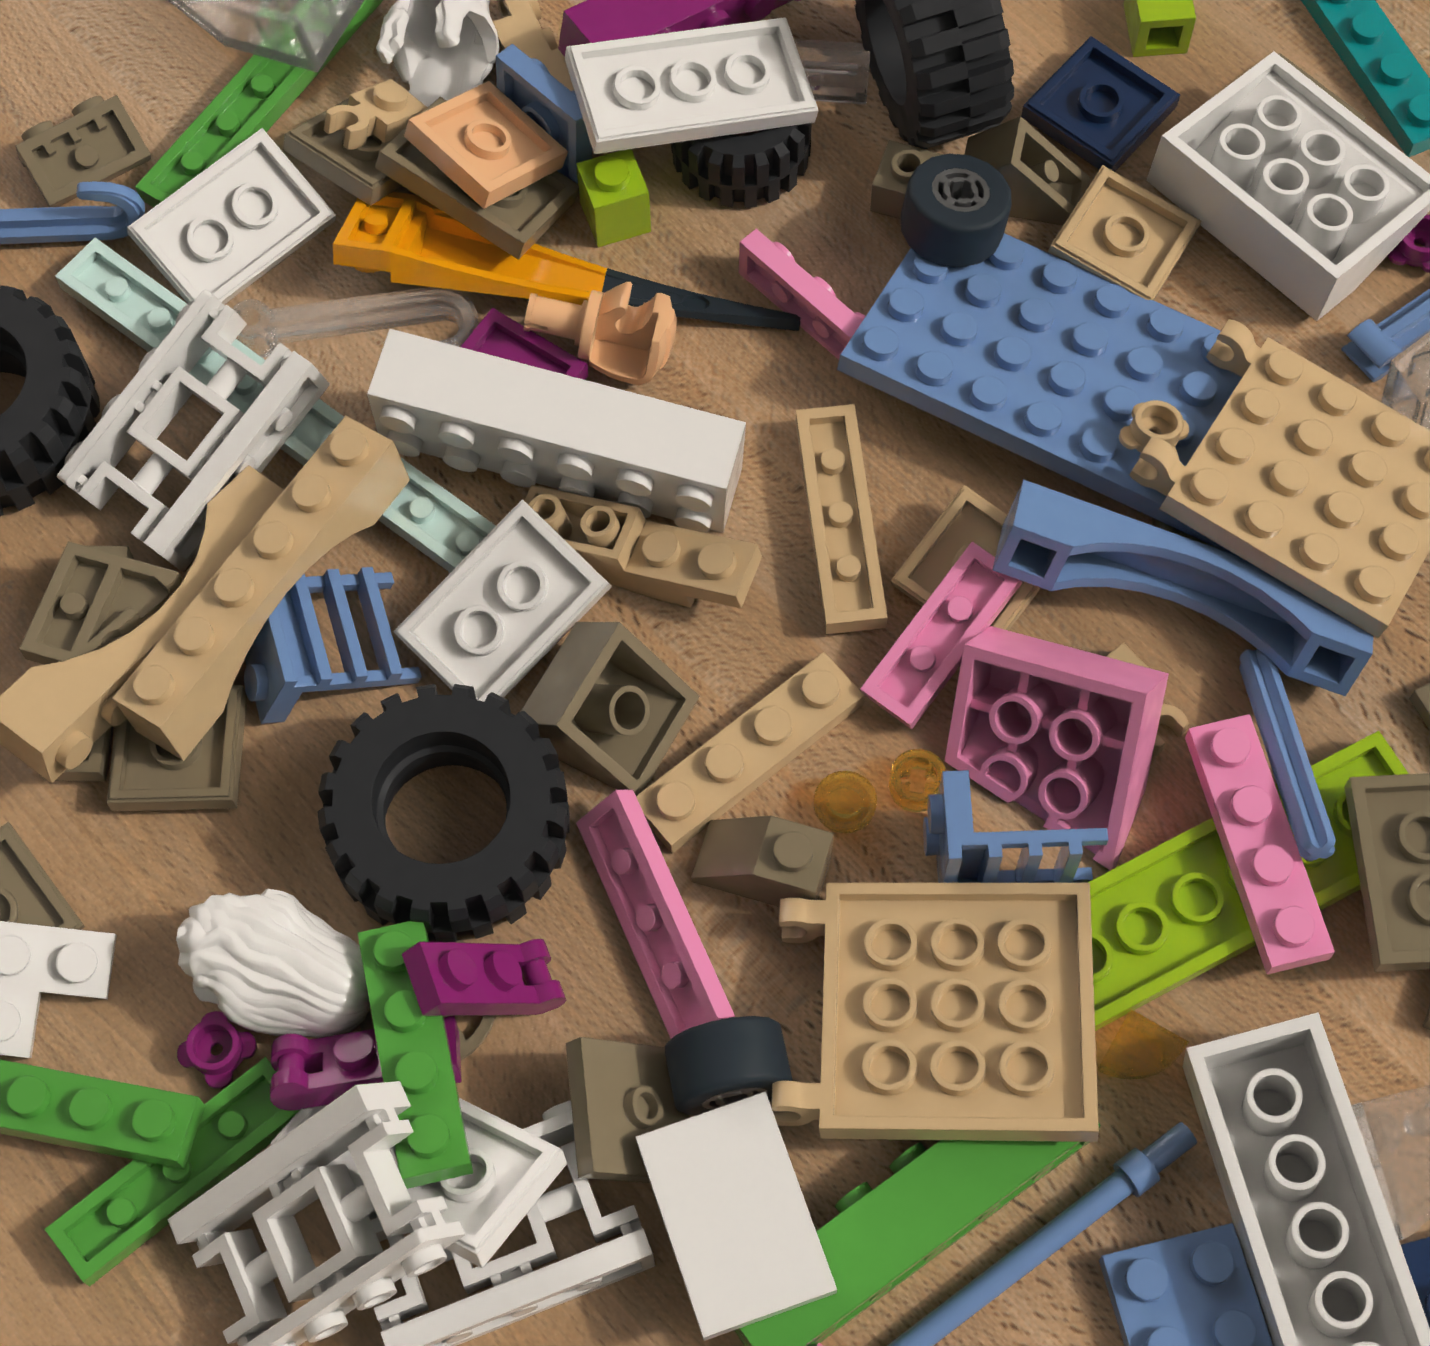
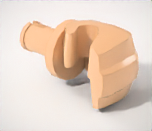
M625 282L605 293L592 290L589 300H584L582 305L541 297L531 293L525 314L524 331L530 332L531 330L575 340L574 346L579 347L578 358L589 361L590 367L610 378L634 385H643L652 380L658 370L664 367L671 355L675 343L677 318L672 308L670 296L663 293H656L650 301L641 306L633 307L628 305L633 284Z

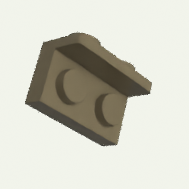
M117 95L105 101L102 96L89 98L72 109L73 117L55 126L51 121L39 123L21 135L23 142L15 145L18 158L23 167H26L49 207H59L77 198V184L80 182H108L151 160L148 148Z

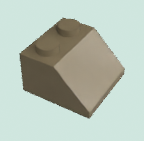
M576 622L521 711H525L538 723L540 737L550 739L558 754V760L617 790H633L637 796L647 787L700 696L620 622Z

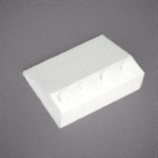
M1275 51L1163 134L1146 180L1181 210L1201 220L1200 225L1316 321L1351 294L1430 211V174Z

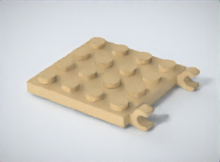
M1228 319L1206 358L1213 365L1229 370L1242 377V379L1186 466L1180 462L1176 450L1169 443L1152 436L1129 475L1140 485L1152 488L1167 496L1159 508L1163 512L1372 636L1379 638L1389 626L1430 551V430L1269 337L1261 348L1258 347L1251 331L1245 325Z
M826 883V900L780 899L779 926L782 927V942L806 943L825 935L821 1081L820 1083H801L797 1081H777L772 1083L771 1108L772 1111H775L774 1116L779 1126H801L813 1120H819L821 1139L1098 1142L1099 1125L1090 883Z

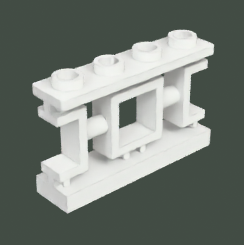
M206 289L194 301L189 302L181 309L176 318L175 326L158 347L153 348L144 356L139 365L138 373L121 394L116 395L106 404L100 421L84 441L77 443L69 451L65 458L64 466L57 475L60 481L100 511L119 487L148 508V511L130 533L182 572L187 569L197 556L205 530L207 503L248 465L261 473L330 385L311 362L297 352H291L289 348L280 342L262 365H259L231 345L247 323L235 310L228 305L225 306L215 295ZM210 347L225 358L226 361L210 382L205 385L189 374V372ZM247 374L265 388L248 410L243 413L228 402L227 398ZM194 394L222 416L186 461L157 440V438L189 397ZM137 440L153 454L131 481L115 469V466ZM174 468L191 480V482L169 509L154 498L152 494Z
M400 1081L355 1085L167 1219L177 1244L197 1242L199 1251L192 1255L197 1268L225 1263L246 1315L222 1331L227 1344L237 1342L238 1346H299L307 1340L312 1343L325 1339L348 1325L345 1315L353 1309L365 1310L395 1295L397 1289L394 1282L403 1276L415 1277L442 1264L447 1259L444 1249L465 1236L460 1221L444 1222L441 1213L448 1208L443 1196L419 1199L412 1202L389 1150L414 1132L409 1120H399L398 1118L399 1114L411 1107ZM349 1150L364 1184L358 1188L355 1187L345 1163L326 1165ZM319 1198L341 1251L316 1268L294 1215ZM376 1211L387 1237L406 1233L410 1234L383 1252L368 1215ZM254 1217L267 1251L261 1253L252 1229L233 1230ZM277 1277L279 1278L289 1303L314 1299L290 1315H287L273 1280Z
M571 1101L548 1109L542 1114L544 1121L523 1129L557 1147L561 1146L573 1180L572 1183L542 1194L527 1213L537 1243L490 1261L483 1268L479 1266L473 1268L471 1262L445 1248L444 1252L447 1259L444 1262L454 1259L463 1287L468 1294L492 1284L493 1288L407 1322H403V1320L429 1310L418 1276H403L401 1280L406 1295L374 1307L377 1320L382 1328L380 1333L385 1346H457L655 1267L654 1256L645 1231L639 1221L635 1206L632 1205L601 1217L588 1179L578 1178ZM583 1208L596 1243L622 1233V1236L538 1270H532V1268L558 1258L545 1224L548 1221ZM376 1211L368 1215L379 1242L388 1238L391 1247L404 1238V1234L387 1237L379 1218H376L378 1217Z

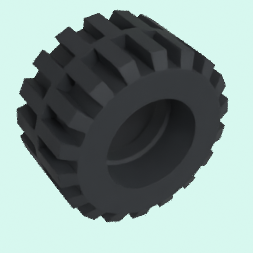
M812 123L766 129L748 136L725 135L671 143L673 164L677 173L682 172V182L689 189L699 187V197L707 201L717 197L720 198V206L733 208L734 202H744L745 208L757 207V200L762 198L771 203L779 199L780 189L790 192L797 185V175L804 176L808 167V157H810Z

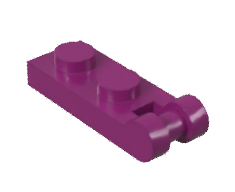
M533 939L521 944L418 942L402 953L423 1016L538 1015L554 1010L566 1002L560 981L552 980L547 964L551 961V956L544 939ZM522 974L525 979L526 985H524Z
M455 1015L443 1018L456 1083H461L460 1039ZM374 1029L310 1040L299 1034H285L276 1038L271 1045V1066L276 1073L273 1074L270 1080V1101L279 1109L293 1111L324 1106L333 1102L355 1085L384 1083Z

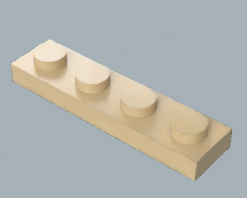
M855 404L796 410L795 423L825 634L886 628L888 617Z
M825 652L821 653L636 796L652 832L673 854L709 825L710 820L718 819L863 706L864 694Z

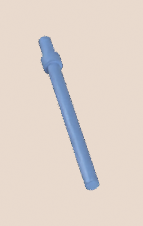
M1179 1122L1144 1150L1132 1149L1113 1164L1114 1173L887 1346H934L1129 1195L1133 1194L1136 1197H1140L1160 1181L1158 1173L1197 1144L1194 1134L1184 1123Z

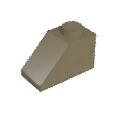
M1021 116L968 137L964 155H970L988 162L1004 176L1011 189L1012 200L1010 217L1063 226L1090 185L1091 178Z
M771 815L710 820L691 881L780 907V899L784 898L819 900L832 858L834 833Z

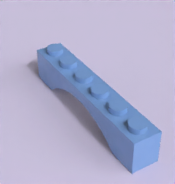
M1023 479L1003 523L993 571L1049 591L1074 587H1110L1142 592L1176 602L1210 617L1240 635L1265 654L1285 675L1342 696L1347 695L1373 654V636L1243 558Z

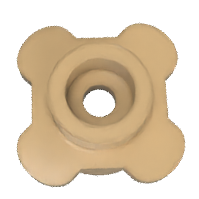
M1158 400L1138 403L1133 407L1131 412L1133 420L1129 426L1121 429L1119 440L1125 448L1136 449L1142 453L1153 436L1166 441L1176 450L1175 447L1178 441L1188 436L1189 425L1173 405Z

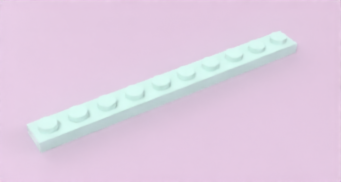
M94 238L55 275L62 290L147 352L160 345L175 326L179 312L187 304L97 238ZM237 339L231 344L259 365L264 363V358ZM209 347L189 374L207 385L226 359ZM246 374L227 398V401L245 413L265 387ZM318 399L280 449L304 466L344 416L321 399ZM401 458L410 481L378 520L451 573L496 525Z

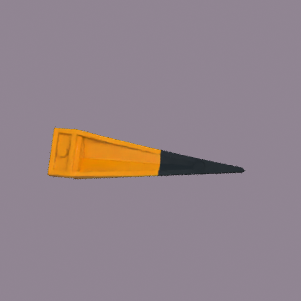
M392 192L371 206L357 198L332 244L333 265L354 267L356 270L365 273L390 272L392 283L529 299L530 294L534 293L541 297L582 305L584 300H589L592 290L605 293L622 283L631 282L633 285L628 305L633 307L641 306L650 301L656 293H663L670 296L676 317L799 331L801 317L796 314L739 303L660 284L605 268L538 244H534L518 260L420 196L414 194Z

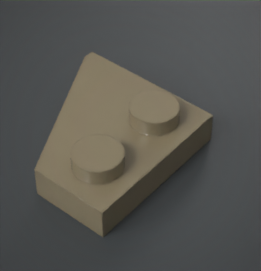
M68 541L19 650L25 659L44 665L66 661L98 650L130 633L152 616L177 590L183 580L177 571Z

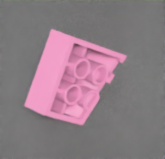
M989 626L964 644L944 762L958 771L969 770L970 779L1005 802L1009 803L1014 800L1046 821L1043 827L1048 830L1107 828V845L1084 847L1095 854L1093 860L1111 871L1116 868L1146 790L1169 673Z

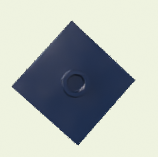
M1090 36L1023 105L1021 117L1100 170L1102 165L1116 172L1177 107L1180 94Z

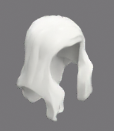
M398 0L391 6L383 19L380 39L376 46L380 60L383 63L390 64L393 59L394 66L402 81L410 84L408 92L427 107L440 96L448 101L483 84V80L492 70L493 63L496 62V55L499 54L498 32L489 12L490 0Z
M265 889L261 895L239 896L232 893L211 895L204 903L191 906L189 908V917L178 927L176 936L180 952L178 965L185 974L193 977L194 993L199 1000L217 1004L218 1008L231 1022L255 1032L274 1036L299 1034L304 1037L322 1038L351 1033L366 1019L370 1009V1002L360 945L350 937L334 930L324 920L308 911L291 894L280 890Z

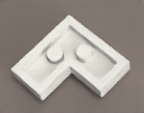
M0 921V1055L32 1058L41 993L108 1000L116 934Z

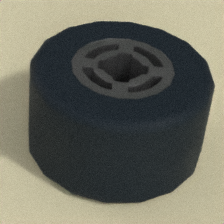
M951 153L931 157L916 167L908 181L901 210V232L908 245L924 259L942 266L966 267L979 264L996 252L1003 238L1012 207L1011 189L1004 176L988 162L970 155Z
M743 1016L711 1021L675 1035L665 1045V1056L675 1107L679 1112L687 1115L697 1116L766 1092L768 1100L771 1102L772 1083L792 1081L781 1025L769 1017Z

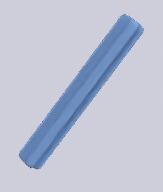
M1247 649L1240 655L1241 664L1239 669L1299 854L1307 861H1313L1318 858L1326 859L1334 854L1336 839L1278 667L1260 650Z

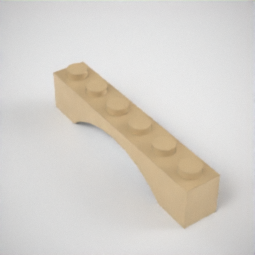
M345 415L112 697L136 732L183 761L188 757L223 713L232 685L250 647L286 593L330 549L354 533L373 526L410 481L394 441Z
M249 465L207 503L205 530L196 559L181 585L156 613L130 633L98 650L66 661L31 667L0 695V745L50 783H53L66 769L71 770L79 766L89 755L96 740L111 726H118L127 720L112 697L284 489Z

